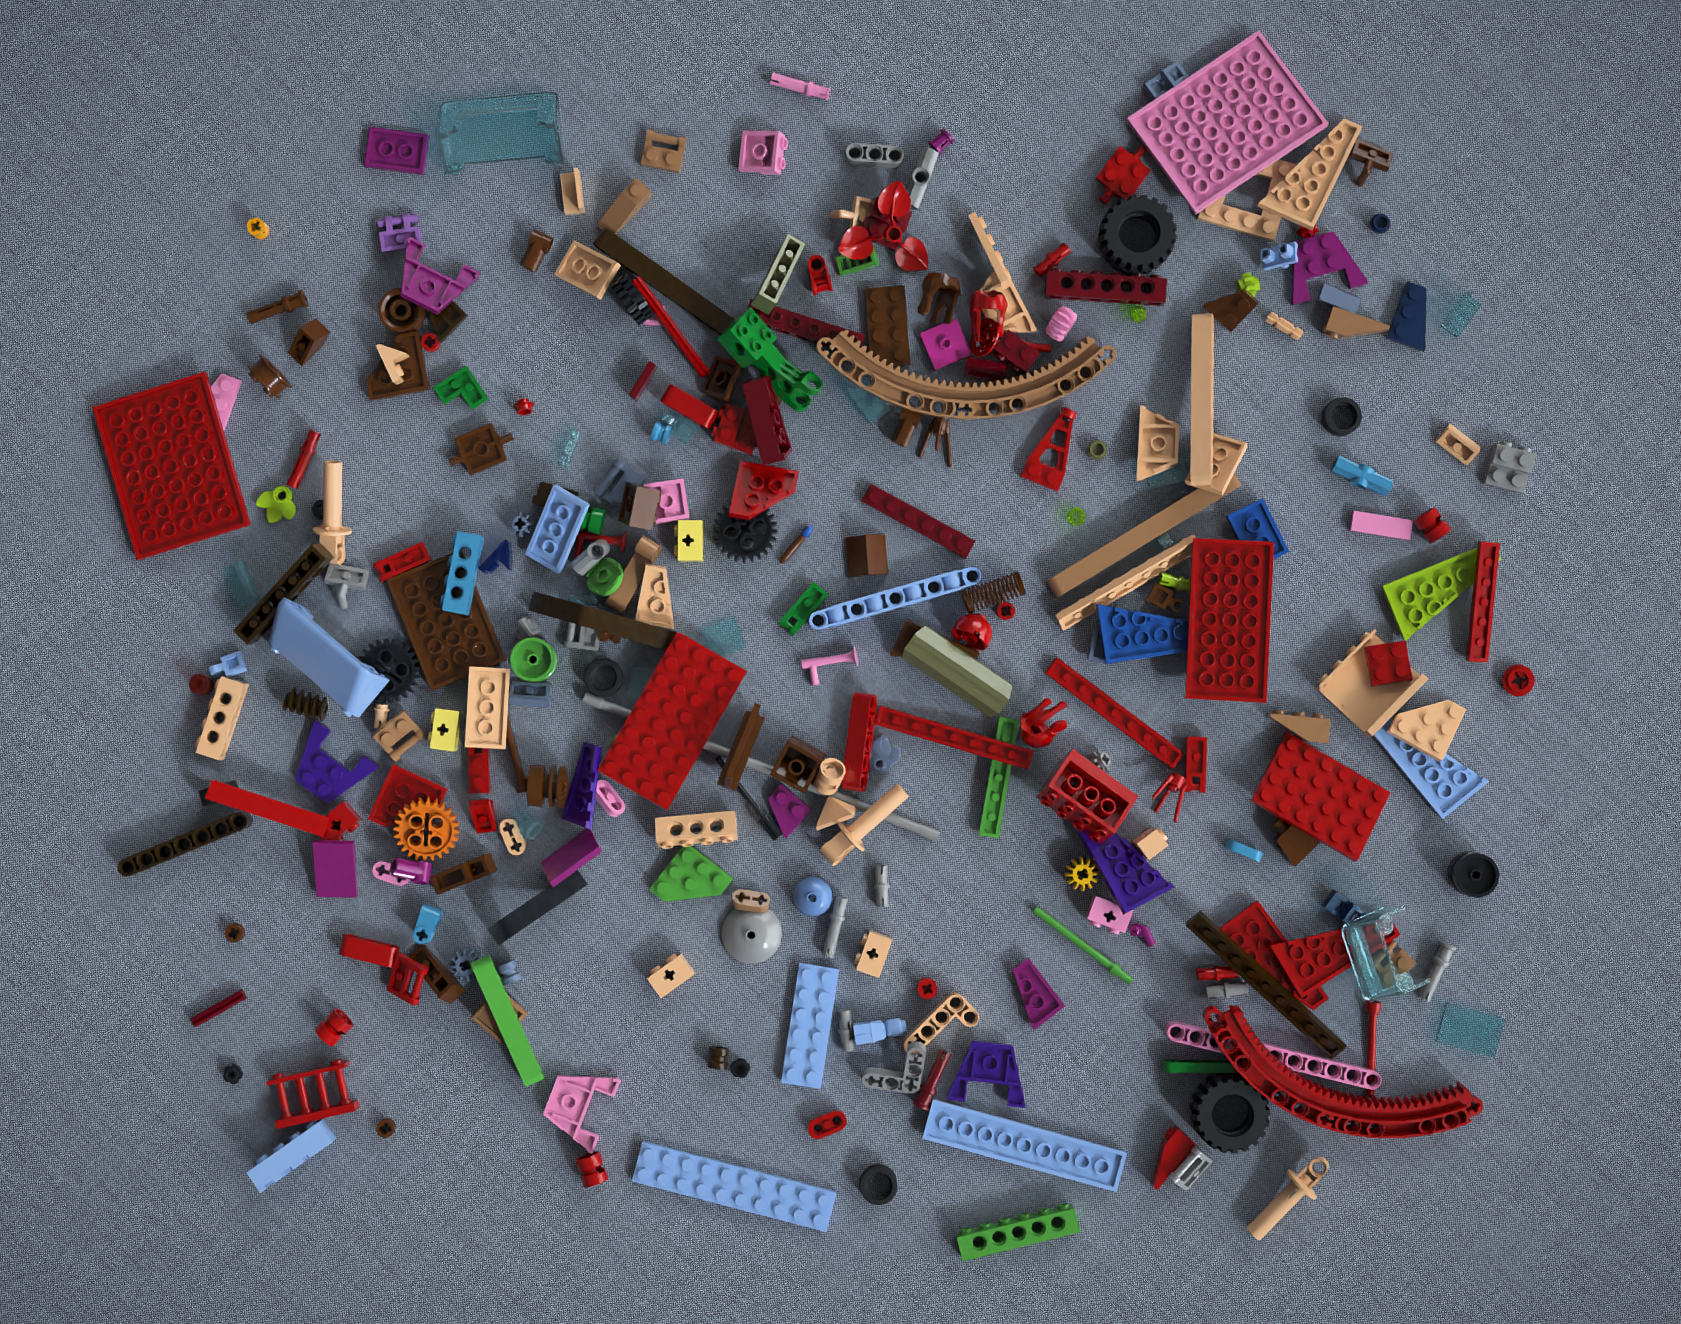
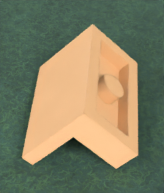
M574 168V173L560 174L565 215L585 213L581 174L578 168Z

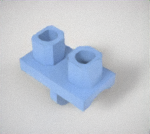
M1285 242L1277 247L1261 249L1262 269L1265 271L1278 267L1284 269L1288 268L1289 264L1297 263L1298 244L1296 242L1288 244Z

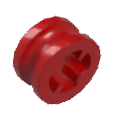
M427 333L422 336L421 345L426 351L435 352L440 347V341L435 334ZM428 338L435 341L431 348L426 344Z
M1009 602L1001 603L996 610L997 616L1002 620L1011 619L1015 614L1014 606ZM1002 606L1005 608L1007 606L1010 607V616L1007 617L1005 615L1004 617L1001 615Z

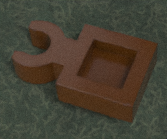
M1155 583L1146 599L1147 602L1162 610L1169 606L1170 610L1176 614L1180 611L1175 609L1174 604L1176 602L1184 604V600L1181 598H1172L1173 591L1158 583Z

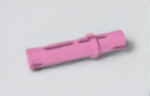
M775 72L771 76L772 81H770V85L804 93L807 97L814 96L825 100L829 99L830 87H824L814 84V81L806 82Z

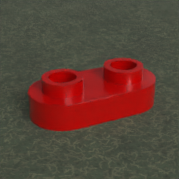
M832 1110L813 1118L808 1124V1133L815 1139H821L836 1133L846 1126V1115L841 1110ZM836 1116L840 1118L838 1123L833 1122V1118ZM820 1124L822 1129L817 1131L814 1129V1126Z

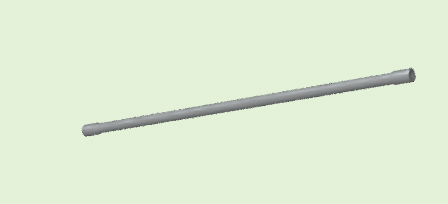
M590 692L585 693L582 701L585 704L606 710L626 719L632 711ZM709 740L703 748L725 758L728 757L730 752L729 748ZM749 757L746 764L747 767L770 775L774 767L752 757ZM812 781L808 791L828 798V795H824L816 790ZM838 791L829 795L855 806L856 810L865 812L872 806ZM890 813L883 819L934 842L937 841L940 833L937 829L916 823L894 813Z

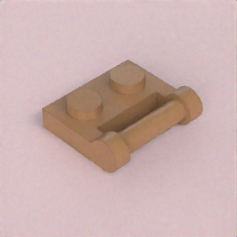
M648 129L641 166L680 173L687 137L681 136L679 138L655 133L654 130ZM652 141L678 145V151L652 146Z
M403 709L375 731L372 737L397 762L403 753L419 740L423 741L427 735ZM413 730L415 734L396 750L392 747L397 741Z

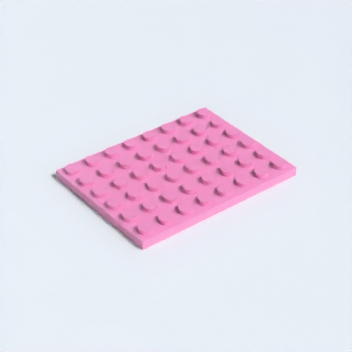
M1259 30L1127 118L1129 125L1195 215L1328 127L1329 124Z

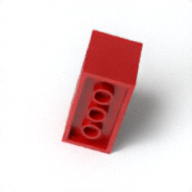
M1072 749L1059 761L1036 798L1040 800L1042 805L1056 811L1060 818L1071 822L1074 828L1089 835L1092 841L1102 844L1116 833L1138 796Z

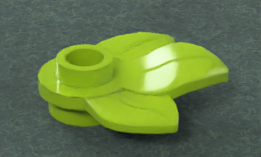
M278 486L273 491H265L256 502V506L267 508L269 523L278 522L283 516L291 520L296 512V507L292 502V491L286 486ZM282 492L286 494V497L283 500L280 499V494Z

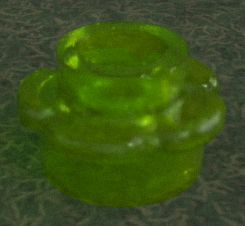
M1142 304L1133 306L1132 322L1141 324L1142 320L1146 319V308H1143Z

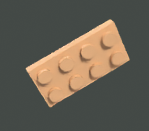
M469 666L465 747L506 749L510 669Z

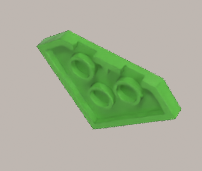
M682 846L649 890L664 902L721 895L734 878L693 846Z

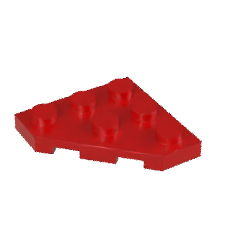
M740 460L729 517L750 520L795 493L799 471L768 465L762 466V464Z
M393 764L368 819L384 827L396 824L395 817H399V810L404 811L405 804L411 807V800L417 804L420 797L423 802H426L427 797H430V802L433 803L437 798L440 805L443 803L449 789Z

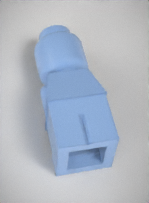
M900 1018L889 1019L885 1023L882 1020L853 1023L856 1045L884 1040L886 1035L889 1038L902 1036L904 1032H907L905 1020Z

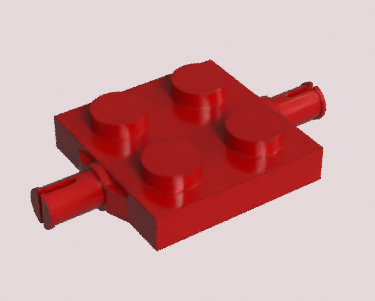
M1139 145L1134 154L1119 146L1095 179L1106 190L1099 199L1101 202L1103 201L1104 204H1107L1112 195L1120 199L1123 197L1127 199L1135 193L1151 169L1140 160V157L1146 151L1145 148L1142 149V145Z

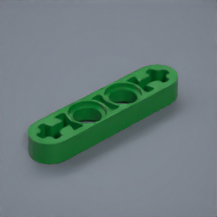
M1162 1060L1163 1072L1239 1073L1229 1060Z

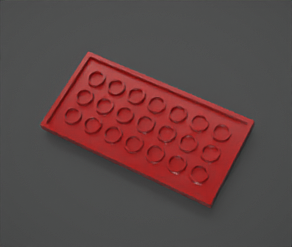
M1193 538L1185 699L1267 703L1274 542Z
M677 631L597 771L668 810L746 675L747 670Z

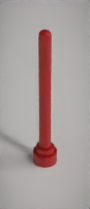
M1365 1001V1010L1369 1014L1367 1068L1375 1071L1377 1015L1381 1011V1002L1374 1001V1003H1369L1370 1001ZM1374 1074L1367 1076V1084L1374 1082ZM1366 1088V1095L1370 1098L1373 1097L1375 1089Z

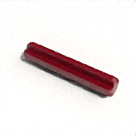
M239 990L191 1017L190 1021L194 1027H197L245 1000L247 996L243 990Z

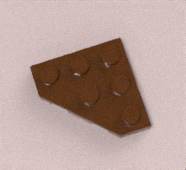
M419 331L398 334L390 348L402 351L410 356L396 363V365L399 364L404 372L402 376L404 382L396 385L392 381L381 358L377 368L366 380L370 401L430 390Z

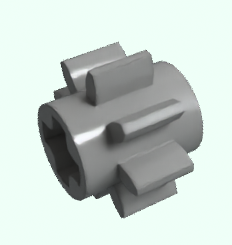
M1097 749L1087 755L1088 760L1104 772L1109 770L1108 766H1110L1111 761L1107 753H1100V750Z

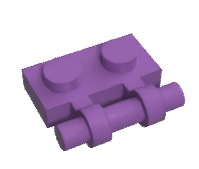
M405 213L403 216L393 218L392 216H386L385 219L377 220L379 228L386 227L387 230L379 232L382 253L406 250L409 236L422 242L420 228L418 226L411 227V223L419 222L418 214L410 215ZM404 224L403 229L394 230V225Z

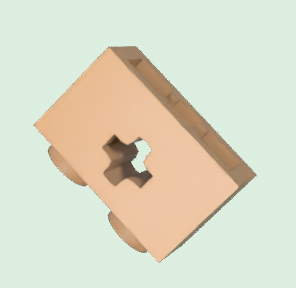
M1152 827L1131 841L1140 854L1148 860L1169 846L1166 843L1168 838L1163 831Z
M869 930L868 934L864 933L860 944L863 945L862 952H857L854 964L857 965L856 970L879 978L892 938ZM872 948H874L875 952L877 953V956L873 955V957L870 958L869 953H867V951H871Z
M674 953L665 960L667 964L661 968L657 965L649 971L650 976L647 980L660 998L695 974L682 953L678 956ZM667 969L668 971L673 970L675 972L673 974V978L670 976L667 978L665 976L667 973Z

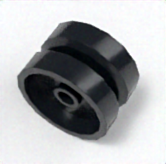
M1475 852L1458 854L1450 862L1447 872L1449 883L1454 890L1463 895L1476 898L1487 896L1493 892L1499 882L1500 875L1498 866L1493 859L1485 854Z

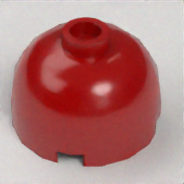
M979 613L967 614L957 620L951 634L959 642L961 639L968 642L966 646L984 651L991 641L992 628L984 615Z

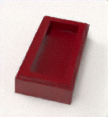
M967 357L964 376L993 382L999 380L1001 383L1005 376L1007 364Z
M651 361L648 362L629 393V396L635 401H638L658 368Z

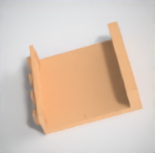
M1375 629L1371 633L1367 631L1359 639L1361 643L1357 647L1353 645L1345 653L1347 657L1343 662L1339 659L1331 667L1334 671L1329 676L1325 673L1317 681L1320 684L1317 690L1369 738L1428 680L1424 674L1420 676L1411 668L1412 681L1371 687L1364 648L1366 646L1385 644L1375 635Z

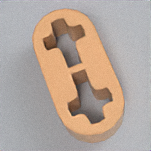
M511 818L503 820L499 828L508 851L512 855L522 854L526 850L527 845L519 824ZM507 822L514 825V828H512L513 836H511L509 831L504 830ZM514 837L517 843L521 842L522 846L519 848V852L517 851V849H512V846L514 845V841L512 838Z

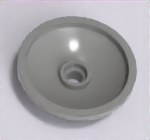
M735 908L725 919L722 928V940L728 953L736 960L748 964L760 963L769 959L777 951L782 938L780 921L770 909L766 912L758 913ZM753 931L755 933V937L749 938L747 935L748 932Z

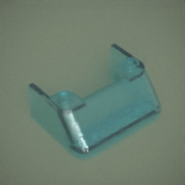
M1405 905L1383 907L1346 923L1342 928V937L1362 996L1366 1000H1379L1408 993L1431 982L1430 978L1412 979L1408 973L1396 974L1384 936L1390 934L1393 930L1394 923L1391 915L1405 910Z

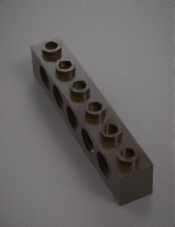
M320 543L311 544L233 632L247 645L257 643L273 625L278 603L283 597L295 601L334 556Z

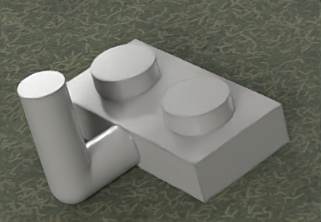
M329 563L324 581L325 584L339 586L337 593L339 606L341 609H345L348 606L345 596L347 589L365 591L370 573L366 569Z

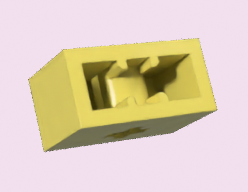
M678 520V525L674 526V536L678 537V545H674V557H678L679 562H703V521ZM687 536L694 540V542L690 543V546L683 542L687 539Z
M435 708V712H432L430 723L433 724V729L428 735L430 748L457 751L462 711ZM445 726V728H448V732L443 733V731H440V728Z

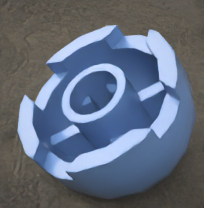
M809 876L800 880L795 886L793 902L796 909L802 914L819 916L830 907L832 890L824 879Z

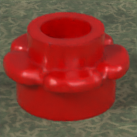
M524 398L518 400L514 408L518 415H528L533 412L532 407L534 403Z

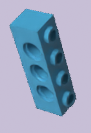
M457 531V535L453 536V555H450L448 559L450 571L449 575L446 574L444 579L446 591L445 594H442L440 606H443V611L469 616L484 542L483 536ZM464 548H468L470 551L466 559H463L460 555ZM460 568H464L466 575L459 579L457 571ZM457 587H460L462 590V595L459 598L453 596V590Z

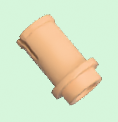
M377 703L376 707H374V728H380V720L381 727L387 723V713L390 711L388 704Z

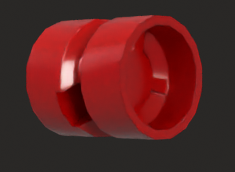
M1436 507L1424 512L1413 521L1419 530L1424 531L1423 536L1429 544L1451 531L1447 522L1440 519L1441 514Z
M334 1008L326 1016L327 1021H321L315 1028L319 1038L332 1047L342 1038L341 1034H346L354 1026L351 1019L338 1008Z
M595 1151L592 1154L588 1153L575 1159L578 1171L582 1172L580 1178L584 1188L592 1187L608 1180L605 1167H601L603 1160L600 1151Z

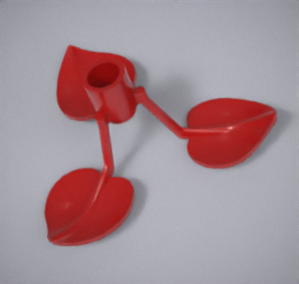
M901 181L893 182L880 193L877 202L879 212L883 215H889L891 225L884 229L883 235L869 237V232L864 227L853 226L844 233L838 251L847 258L861 260L870 256L874 250L870 241L886 239L890 242H898L900 246L895 253V260L900 268L906 271L927 270L929 260L924 244L915 237H908L904 244L901 242L902 230L895 226L896 222L893 219V215L895 217L905 216L910 210L911 198Z

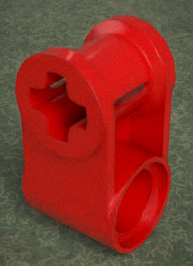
M820 255L811 256L808 260V271L813 296L823 291L829 290L832 292V283L824 258ZM820 261L822 267L819 270H814L811 267V263Z

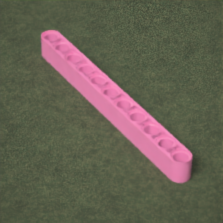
M1170 1021L1165 1025V1034L1174 1042L1223 1053L1218 1044L1210 1045L1209 1040L1213 1036L1209 1029L1178 1021ZM1178 1026L1179 1033L1176 1036H1171V1028ZM1198 1031V1039L1191 1041L1190 1034ZM1226 1039L1223 1044H1228L1231 1039ZM1262 1042L1269 1051L1276 1050V1058L1280 1059L1282 1063H1285L1293 1071L1372 1090L1377 1089L1382 1083L1381 1076L1372 1069ZM1296 1055L1295 1063L1288 1064V1058ZM1311 1060H1315V1067L1313 1069H1308V1062ZM1330 1065H1335V1071L1328 1074L1327 1068ZM1353 1069L1355 1071L1354 1076L1347 1079V1072ZM1374 1074V1082L1367 1084V1076Z

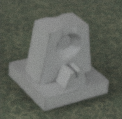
M529 615L518 621L520 624L513 632L521 641L527 637L539 634L542 630L532 616Z

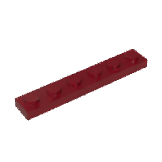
M870 484L861 500L862 503L965 559L975 543V540L873 484Z

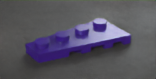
M583 742L561 819L584 828L592 829L599 773L597 770L600 765L602 747Z

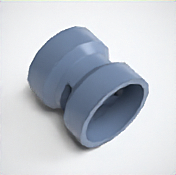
M515 960L496 967L498 973L503 974L501 980L503 986L522 979L520 972L515 970L517 967Z

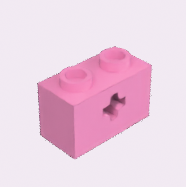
M1093 895L1085 917L1090 920L1089 924L1100 927L1101 924L1108 926V931L1119 935L1120 931L1126 932L1134 910L1123 915L1117 903ZM1111 911L1113 918H1108L1106 921L1107 918L1104 916V913Z

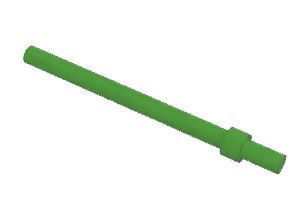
M1038 906L1034 908L1032 912L1106 967L1110 974L1114 977L1118 976L1128 985L1132 982L1133 978L1124 972L1120 965L1116 962L1112 963Z

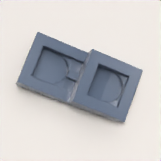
M1176 61L1162 70L1159 75L1146 82L1142 87L1153 101L1189 76L1179 62Z

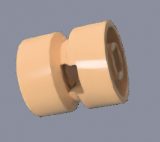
M828 758L822 761L814 779V786L818 792L824 795H831L837 792L846 772L845 766L840 760Z

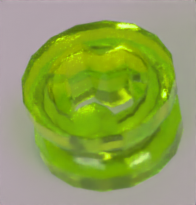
M1073 508L1067 515L1068 522L1073 526L1081 525L1086 519V514L1081 508ZM1075 511L1082 516L1079 522L1071 519Z

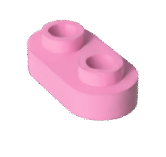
M606 780L597 781L595 799L608 815L612 817L619 816L625 810L624 801Z

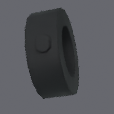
M318 500L313 504L312 512L316 518L323 520V515L318 513V507L323 504V500Z

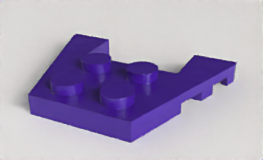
M315 720L295 781L328 804L356 783L366 778V776L376 771L380 766L368 757L363 756L351 772L320 749V746L331 733V730L318 720Z
M972 1040L948 1092L947 1100L965 1101L967 1081L1009 1085L1007 1106L1025 1108L1026 1104L1013 1045Z

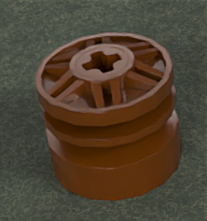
M532 764L529 769L527 782L528 806L543 807L545 798H548L549 807L553 808L556 800L557 807L564 808L569 789L566 766H560L557 775L556 766H552L550 774H547L545 765Z

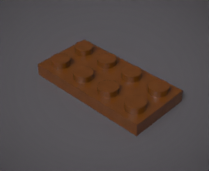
M905 286L865 288L869 351H873L872 357L880 355L879 361L886 359V366L890 363H893V367L910 366Z

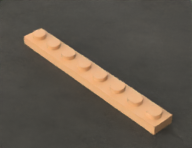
M1192 534L1182 539L1179 543L1165 549L1162 553L1148 559L1145 563L1131 569L1121 577L1112 580V582L1095 590L1092 594L1079 599L1075 604L1062 609L1055 615L1059 626L1063 631L1097 612L1096 604L1107 606L1160 575L1161 572H1165L1191 557L1193 538L1196 537Z

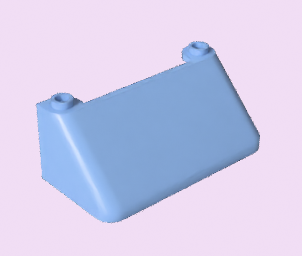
M283 597L278 603L268 640L271 644L269 648L275 653H281L341 705L343 713L349 717L351 715L360 717L389 682V679L383 674L378 675L379 673L372 666L360 662L312 620L314 616L310 614L311 611L305 606Z

